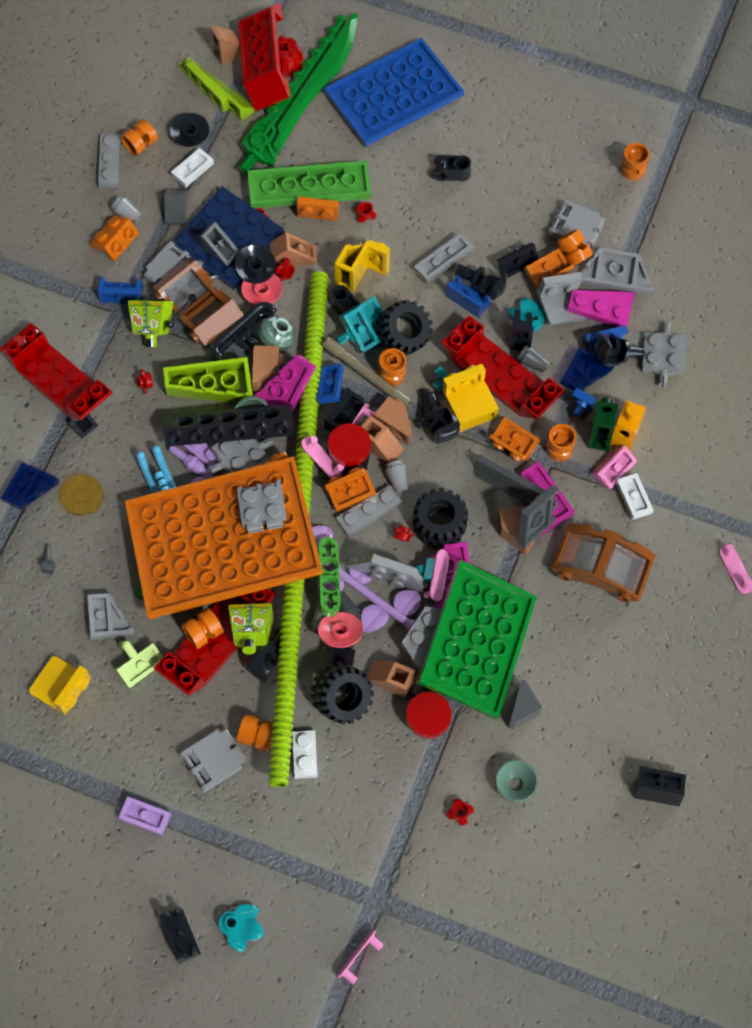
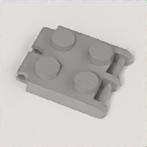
M563 200L559 214L555 215V222L547 233L560 239L569 232L579 228L585 238L583 242L593 247L605 219L600 217L599 212Z
M170 241L146 266L144 276L155 285L191 256H189V252H183L175 246L173 241ZM200 260L197 261L202 267L203 262ZM189 270L164 291L169 295L174 291L178 293L189 282L192 272Z
M280 479L276 480L275 483L265 485L258 483L254 487L237 488L242 526L247 528L248 534L264 531V524H267L268 530L284 527L283 521L287 520Z
M217 729L179 754L181 759H185L190 767L191 775H195L202 786L200 789L203 793L242 770L241 764L247 761L239 746L230 749L236 742L228 729L221 733ZM189 755L191 756L193 762L196 764V767L193 765V763H192L191 760L189 759V757H188ZM199 772H201V774H202L203 777L205 778V781L207 782V784H205V782L203 781V779H202V777L200 776Z

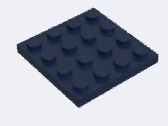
M222 186L175 237L173 242L183 252H189V256L195 260L202 261V268L211 275H218L219 281L234 290L243 280L235 269L236 257L228 266L223 265L204 251L200 235L214 221L239 251L249 245H260L270 250L269 243L284 234L285 231L283 227Z

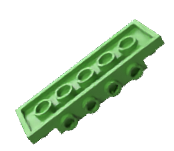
M367 161L248 170L250 203L253 208L297 205L298 197L332 201L371 199Z

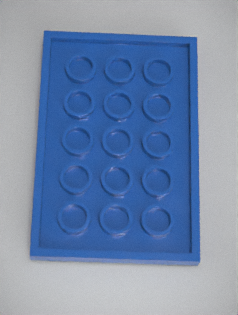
M422 38L324 88L325 95L365 147L464 96V90Z

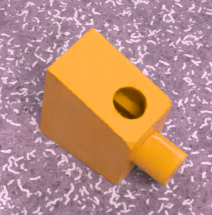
M625 401L613 432L611 445H625L630 451L646 408L644 406ZM622 430L627 431L629 435H622Z

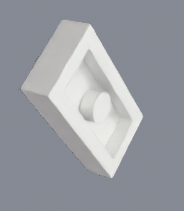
M199 148L171 172V175L186 188L214 164V160Z
M637 473L617 479L616 484L632 520L653 513L654 510Z
M315 730L292 732L295 779L318 777Z

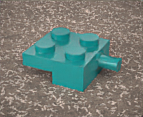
M375 296L368 298L338 316L345 330L344 334L335 338L336 341H339V344L342 345L350 340L358 353H364L380 343L381 340H378L377 337L379 332H376L375 328L379 326L376 322L383 310Z

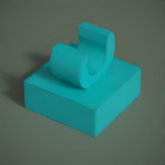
M439 366L435 370V374L439 378L433 383V386L442 393L443 379L449 373Z
M427 558L426 566L417 565L416 567L429 587L434 572L435 559Z

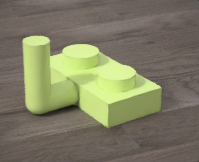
M121 640L118 646L120 649H124L130 659L115 670L127 687L131 688L154 671V667L163 656L154 643L149 644L137 653L129 641Z

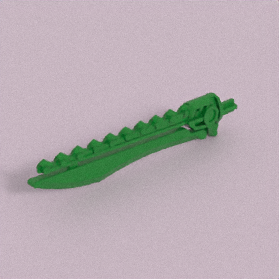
M353 13L346 24V16L339 15L335 17L336 26L327 28L328 36L320 38L319 48H314L310 51L311 59L302 61V71L293 73L294 81L289 82L290 98L267 107L268 116L258 119L240 143L242 151L247 155L238 167L241 174L248 175V170H251L256 163H264L271 167L275 165V155H280L284 144L306 108L329 81L341 71L355 38L358 20L357 13ZM276 125H277V130H278V134H279V135L277 136V138H276V129H275Z

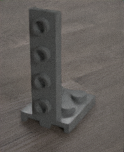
M481 455L477 461L478 470L476 476L529 505L524 507L519 514L518 545L526 548L556 521V517L552 515L553 510L557 509L558 501L554 500L559 492V488L551 485L545 490Z

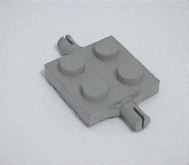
M665 321L662 323L661 333L645 332V355L643 356L642 372L659 375V387H662V380L663 387L667 386V376L685 374L687 335L670 333L671 322H668L666 329Z
M267 438L261 442L255 439L219 442L211 446V452L217 459V463L207 467V470L212 476L221 470L229 474L254 467L258 464L262 465L269 460L264 449L273 446V441L271 438Z

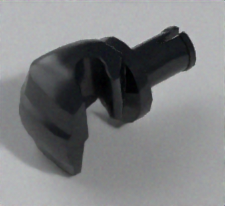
M459 264L456 269L455 276L458 275L470 281L471 289L483 297L488 295L491 297V300H495L506 289L507 273L505 271L498 278L484 275L485 268L481 266L475 271L463 264Z
M601 333L595 341V358L604 366H619L626 363L629 358L642 360V356L645 355L643 347L630 346L626 339H618L613 333L610 335V341L604 333Z
M431 391L432 397L429 392L424 396V400L430 409L426 417L428 422L431 423V434L435 432V443L440 444L455 438L460 431V426L451 407L444 404L441 405L437 393Z
M281 627L274 637L268 640L267 645L256 646V652L248 655L245 660L247 671L261 682L265 683L269 677V669L265 664L264 658H269L273 666L277 665L278 656L280 655Z

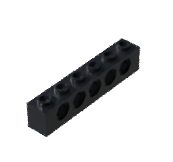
M292 404L164 415L163 433L165 444L168 447L294 436Z

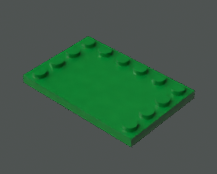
M458 561L416 683L493 719L499 718L537 596L467 562Z

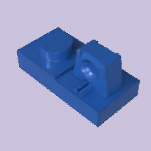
M621 326L582 336L583 344L588 343L591 354H594V344L601 333H604L609 339H611V333L617 336L618 339H623L622 336L628 334L627 327Z
M341 363L322 366L317 393L319 404L338 402L340 400L344 370Z
M576 388L572 394L575 400L574 403L577 404L574 415L582 419L587 409L594 412L596 399Z

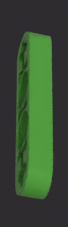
M325 537L320 540L318 546V554L323 574L318 575L319 609L324 616L334 617L338 614L341 604L339 550L335 539ZM325 546H329L331 549L330 556H326ZM329 563L332 564L335 569L332 571H326L323 568V565ZM330 582L334 584L335 589L327 590L323 584ZM331 597V605L333 606L332 609H330L327 605L328 598Z

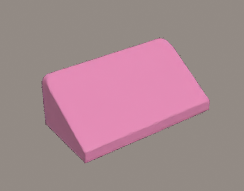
M625 445L616 446L593 470L591 475L607 489L611 490L616 484L617 479L622 478L637 460Z

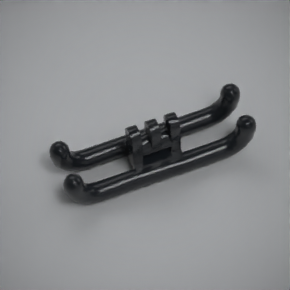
M259 302L251 307L240 319L214 340L211 346L212 361L223 360L222 353L234 342L247 351L249 349L248 344L251 346L255 344V340L252 337L256 340L260 339L258 332L252 326L262 318L276 316L274 313H276L277 308L269 302Z

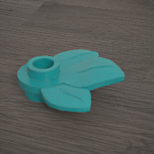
M523 298L520 302V308L508 309L512 319L514 309H520V319L523 321L528 320L530 312L533 316L532 327H534V332L539 331L544 324V320H546L542 306L538 307L536 302L530 298Z
M244 904L238 906L234 912L228 911L220 916L218 920L219 930L226 935L228 945L233 950L244 952L246 941H256L264 936L262 926L254 920L259 912L258 907ZM228 919L234 921V927L231 928L227 925Z

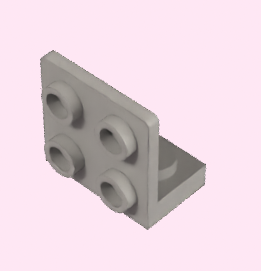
M581 272L542 278L536 292L550 326L587 319L586 317L566 311L572 290H578L583 280Z

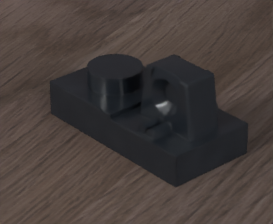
M532 242L527 245H521L513 249L512 252L497 259L500 275L505 271L507 278L524 270V267L537 261L536 246Z

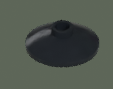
M196 113L182 114L176 117L170 126L172 139L177 144L185 147L200 145L207 139L210 131L207 120Z
M246 246L236 256V272L240 278L248 283H264L275 272L276 261L274 255L263 246ZM257 265L259 268L255 270L252 269L251 266Z

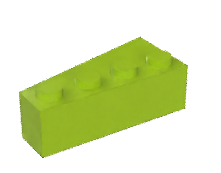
M247 357L163 368L167 396L238 403L245 397L253 396Z

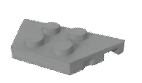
M600 247L581 272L583 277L581 284L650 296H653L654 287L649 282V275L647 269L643 266L641 254Z
M376 554L358 556L357 561L348 558L345 566L367 574L373 580L388 581L390 585L397 588L406 587L423 594L428 588V584L423 583L424 578L416 568Z
M425 606L401 642L402 648L410 656L413 666L419 672L441 611L440 608Z

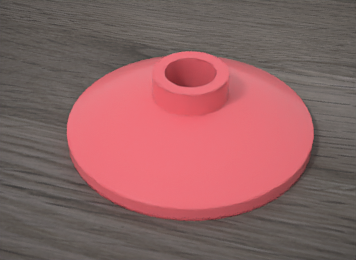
M273 274L268 281L260 284L243 281L241 290L244 299L252 305L259 302H269L272 304L280 298L283 287L279 277Z
M338 612L334 617L325 616L320 621L318 634L325 644L336 648H345L356 644L361 639L363 625L356 616L346 612Z

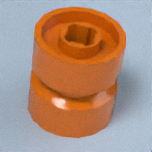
M141 119L133 125V130L128 129L120 136V139L128 152L133 156H138L146 149L145 146H150L158 140V135L149 122Z
M631 143L625 148L620 168L621 174L625 178L639 180L645 175L650 156L649 149L645 145Z
M579 228L556 241L560 250L566 252L565 258L569 265H576L593 254L588 243L583 242L585 238Z
M396 348L385 350L379 358V376L392 386L401 384L406 377V356L401 350Z
M557 424L551 428L546 445V453L551 459L560 462L571 457L576 441L575 430L567 424Z
M209 608L198 614L197 620L192 618L181 625L187 638L196 649L207 644L208 638L214 639L224 633L220 622Z
M246 714L238 731L237 742L247 746L254 744L256 749L268 752L273 743L271 741V737H273L272 730L274 729L272 728L273 722L264 720L261 723L258 717Z

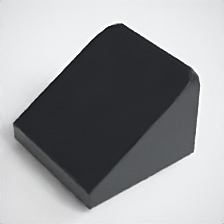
M90 414L81 421L70 419L66 422L81 439L98 427V424Z

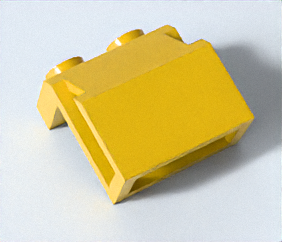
M373 240L366 241L365 244L345 245L334 264L335 286L344 285L351 293H354L367 269L386 276L390 269V248L381 242L377 243ZM347 272H349L350 286L342 283Z
M483 364L469 366L464 371L451 373L443 379V393L450 405L449 407H451L458 419L459 433L493 420L498 416L499 408L484 381L486 370Z

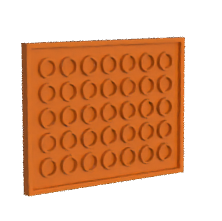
M294 456L125 500L141 588L149 620L323 574ZM280 479L287 520L283 521L284 527L268 530L267 524H264V531L248 534L247 528L242 526L237 488L254 487L258 483H261V485L275 483L276 480Z

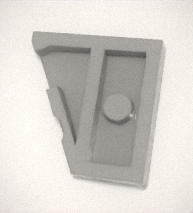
M110 593L87 595L90 639L134 636L133 628L128 625L124 614L117 608Z

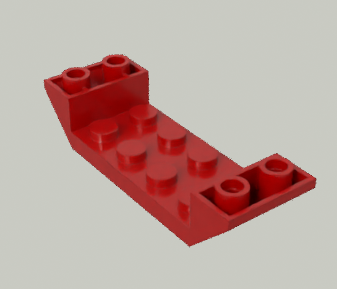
M280 2L238 21L243 84L256 111L290 98L289 81L281 74L276 27V22L283 20Z
M468 315L441 342L456 367L464 371L469 366L483 364L486 370L484 381L491 394L518 416L538 419L565 392V389L550 377L544 382L485 337V327Z
M32 323L0 348V351L16 371L72 420L81 421L113 394L112 390L99 379L96 382L91 380L48 343L45 334Z
M264 589L219 601L211 611L220 622L224 633L214 639L208 638V643L199 649H196L189 639L186 638L173 654L168 651L154 667V670L187 696L202 689L239 648L234 643L229 605L272 603L275 593L269 589Z

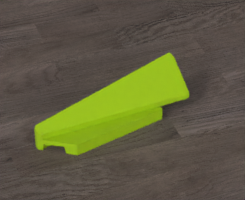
M186 58L177 64L222 113L230 109L240 121H243L256 112L252 103L191 58Z

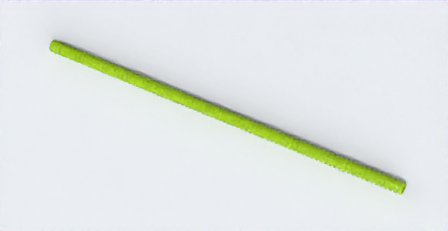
M322 271L313 272L310 276L304 358L314 364L316 368L300 397L295 462L309 515L314 460L303 450L301 442L305 437L316 436L317 393L322 366L321 357L329 278L328 274ZM304 579L284 584L282 629L280 630L281 642L279 643L280 655L278 656L279 668L277 669L278 675L276 677L278 682H276V702L274 703L276 709H274L273 713L275 715L273 716L274 723L272 724V728H274L272 730L273 737H271L273 743L271 744L272 750L270 751L272 757L269 760L271 763L269 770L271 771L268 772L270 777L268 784L273 787H285L288 785L287 778H289L288 771L290 769L288 764H290L289 757L291 756L289 751L291 750L290 743H292V738L290 737L292 736L291 730L293 729L291 723L294 719L292 716L294 715L293 709L295 706L293 702H295L294 695L296 693L294 689L296 688L295 682L297 681L296 669L298 664L296 662H298L297 656L299 655L298 642H300L299 629H301L300 616H302Z

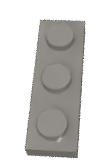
M100 134L99 189L119 188L120 134Z
M459 233L416 264L414 271L428 284L473 251V245Z
M391 485L377 492V495L362 501L337 516L336 521L346 536L349 537L401 506L402 501Z

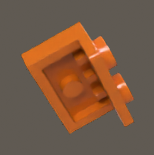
M298 197V217L338 221L340 209L338 201Z
M114 215L89 244L94 250L106 252L110 259L115 261L136 238L139 232L129 218Z
M560 248L524 267V270L534 289H537L542 278L570 274L569 271L575 267L573 264L569 266Z
M505 416L494 434L489 436L493 440L492 445L500 450H503L505 447L511 451L509 455L519 462L521 459L528 461L541 439Z
M354 468L348 472L349 475L342 478L340 476L334 477L328 481L329 484L325 485V489L329 492L337 512L377 495L369 474L364 468Z

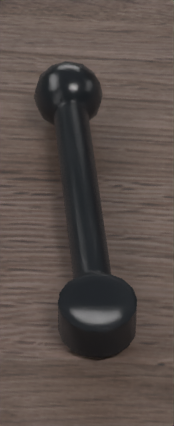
M190 294L188 301L171 320L166 322L167 328H173L174 322L191 303L196 302L197 297L195 294Z
M425 389L418 391L420 400L418 421L415 423L417 428H422L424 425L422 413L424 396L427 393Z

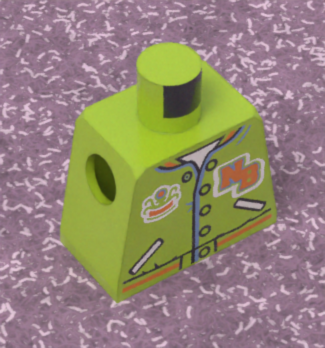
M128 300L133 333L145 335V347H157V335L169 333L170 328L166 327V322L171 320L173 301Z
M272 603L229 605L235 646L242 647L243 653L251 655L256 652V646L267 645L274 621Z

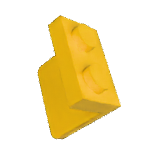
M54 656L29 689V693L66 715L76 704L81 692L89 685L91 677L88 670L79 665L76 669Z

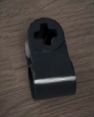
M442 154L434 158L436 166L433 177L435 180L466 181L470 178L471 160L465 155L453 156Z
M337 285L332 288L331 306L339 316L360 304L346 286ZM341 296L344 299H337L336 297Z

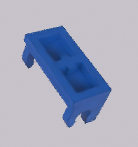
M458 275L455 276L454 283L450 281L447 284L446 297L477 318L491 305V297L486 295L484 298L463 284L461 277Z
M100 277L98 288L100 303L128 304V300H142L144 287L142 279H137V283L107 282L105 277Z

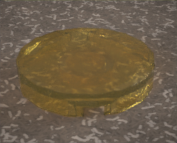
M77 475L64 483L60 492V499L66 511L81 517L87 514L91 515L101 507L104 501V491L100 482L94 477Z

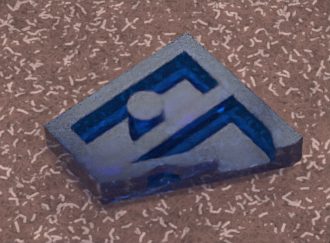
M579 347L560 384L573 391L576 388L584 390L611 373L614 367L604 366L596 360L593 354Z
M21 463L3 493L1 500L22 510L57 486L59 479Z

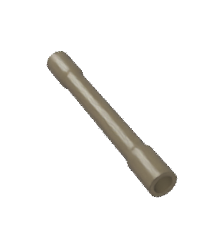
M328 337L322 346L326 350L340 358L389 397L400 400L406 408L412 401L410 397L384 380L333 338Z

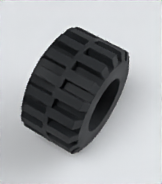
M404 300L394 303L381 312L380 318L376 322L379 326L375 328L376 332H379L378 340L383 342L381 346L388 349H399L407 356L427 345L426 342L431 339L429 335L433 333V328H430L433 322L428 319V316H430L429 312L425 313L423 311L425 307L422 305L417 306L418 302L416 301L410 303V300ZM398 318H402L409 323L412 330L410 338H406L399 333L397 329Z
M439 488L438 492L432 489L430 494L425 492L422 494V499L418 498L413 512V529L417 533L418 539H424V544L427 546L431 543L433 548L441 545L442 549L444 545L454 544L455 540L459 542L462 539V535L465 534L467 527L468 508H465L466 503L464 500L460 501L461 496L459 494L454 496L452 490L444 492V488ZM434 512H445L453 520L446 525H436L429 520L428 516Z
M336 662L334 666L332 664L327 665L326 670L321 669L319 671V677L315 676L313 680L316 682L315 685H311V691L314 692L311 695L314 707L320 714L335 723L345 724L347 722L352 724L354 719L359 721L362 719L361 715L363 713L367 714L369 711L367 709L368 705H372L373 701L370 700L374 696V691L370 690L373 687L372 682L368 681L369 677L361 670L347 663ZM345 683H349L347 697L342 702L336 704L335 695L338 688Z

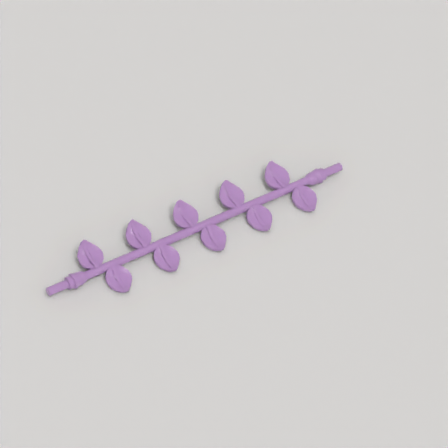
M177 446L169 448L172 454L184 462L188 470L203 476L194 478L190 483L217 477L215 474L210 475L204 463L197 456L188 455ZM327 526L312 527L318 550L320 540L325 537L332 538L333 532ZM326 563L323 565L330 571L335 569L332 564ZM339 567L340 592L344 588L345 581L375 604L365 607L361 613L364 633H371L383 628L388 622V614L404 625L409 632L416 620H411L408 617L413 616L420 607L421 598L418 592L412 590L400 591L396 594L392 606L363 585L372 580L369 575L350 569L349 573ZM317 580V593L319 599V585ZM330 582L323 584L327 590L335 589L334 584Z

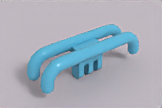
M155 445L152 449L160 469L159 472L154 474L155 479L143 452L137 453L136 457L151 494L177 487L160 446Z

